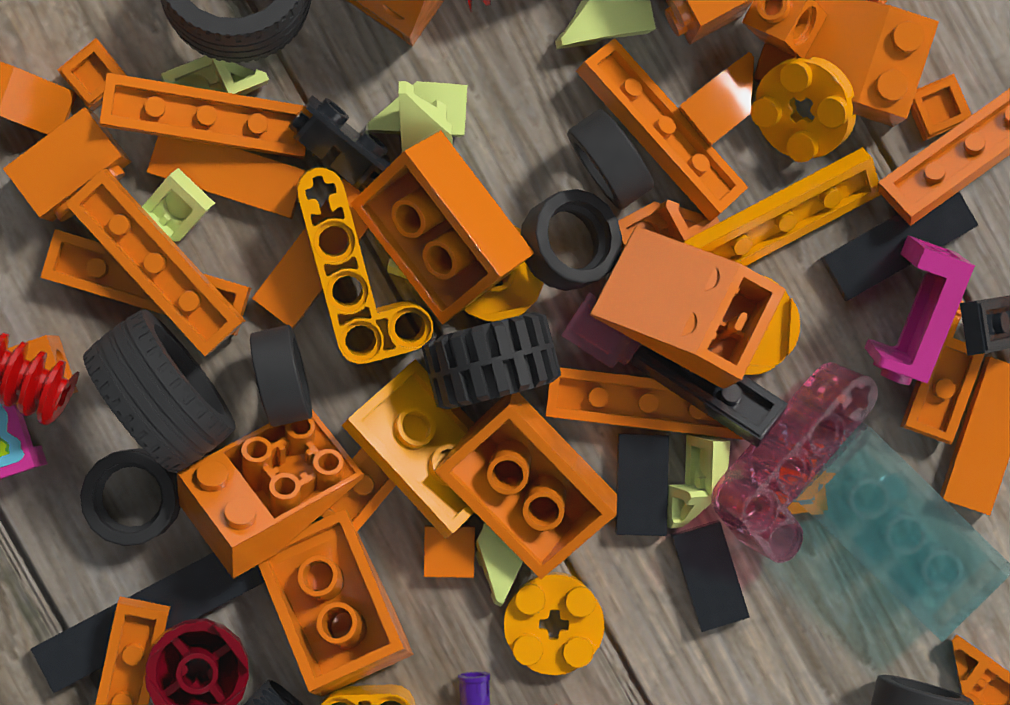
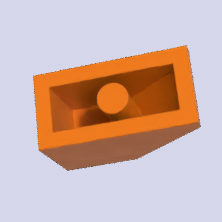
M0 61L1 119L48 135L68 120L77 97L75 91Z

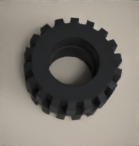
M533 312L432 338L421 347L435 403L439 408L454 409L552 383L561 375L545 314Z

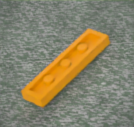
M862 147L685 240L684 243L747 266L880 196L881 194L878 192L879 180L873 158Z

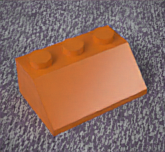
M441 130L401 153L350 203L442 325L498 284L534 254V251Z
M519 392L504 396L482 415L435 469V473L541 580L617 515V493Z

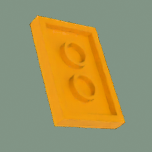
M415 359L341 426L445 539L452 535L474 513L435 473L437 466L474 425V422L460 407L444 409L436 406L428 372Z

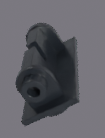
M312 95L306 106V109L311 114L307 116L300 111L288 126L295 132L293 138L321 160L333 145L340 150L339 154L330 163V167L356 189L360 186L366 189L379 176L374 171L377 167L384 171L390 165V158L385 155L388 152L386 145L368 131H364L362 135L346 123L349 119L346 112L328 98L321 102Z

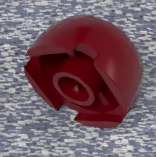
M206 618L185 620L166 629L153 644L145 665L146 689L154 705H237L243 698L249 680L248 655L240 638L224 624Z

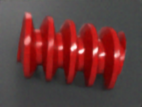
M3 332L0 335L1 405L12 407L18 403L20 414L30 416L37 411V420L40 424H51L61 415L76 387L80 372L77 371L69 379L64 378L66 361L59 360L50 370L46 369L47 352L43 350L31 361L27 360L29 343L24 341L12 352L7 350L10 334Z

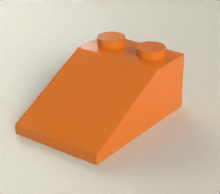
M815 0L828 15L804 59L812 57L825 59L837 66L845 74L852 85L855 95L851 99L853 114L891 127L906 120L939 21L891 5L867 0ZM764 43L753 75V81L760 83L772 68L796 56Z
M346 509L310 524L280 552L258 564L310 693L323 697L414 655L395 609Z

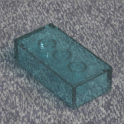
M859 419L788 491L942 642L1010 576V563L870 426Z

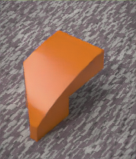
M750 52L717 75L678 108L709 147L714 145L751 114L754 56Z
M668 199L663 203L654 201L618 220L622 235L621 253L636 226L684 243L685 240L714 226L720 221L716 217L710 222L705 215L679 207L680 203Z
M955 634L951 641L961 694L970 698L974 705H1010V672Z

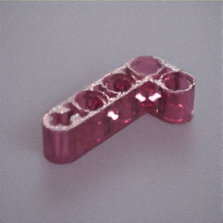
M828 362L821 365L787 402L788 406L784 414L760 446L757 448L750 444L720 478L713 489L711 496L712 506L741 543L775 563H785L796 556L803 542V530L788 510V506L875 406L878 389L871 377L837 363Z

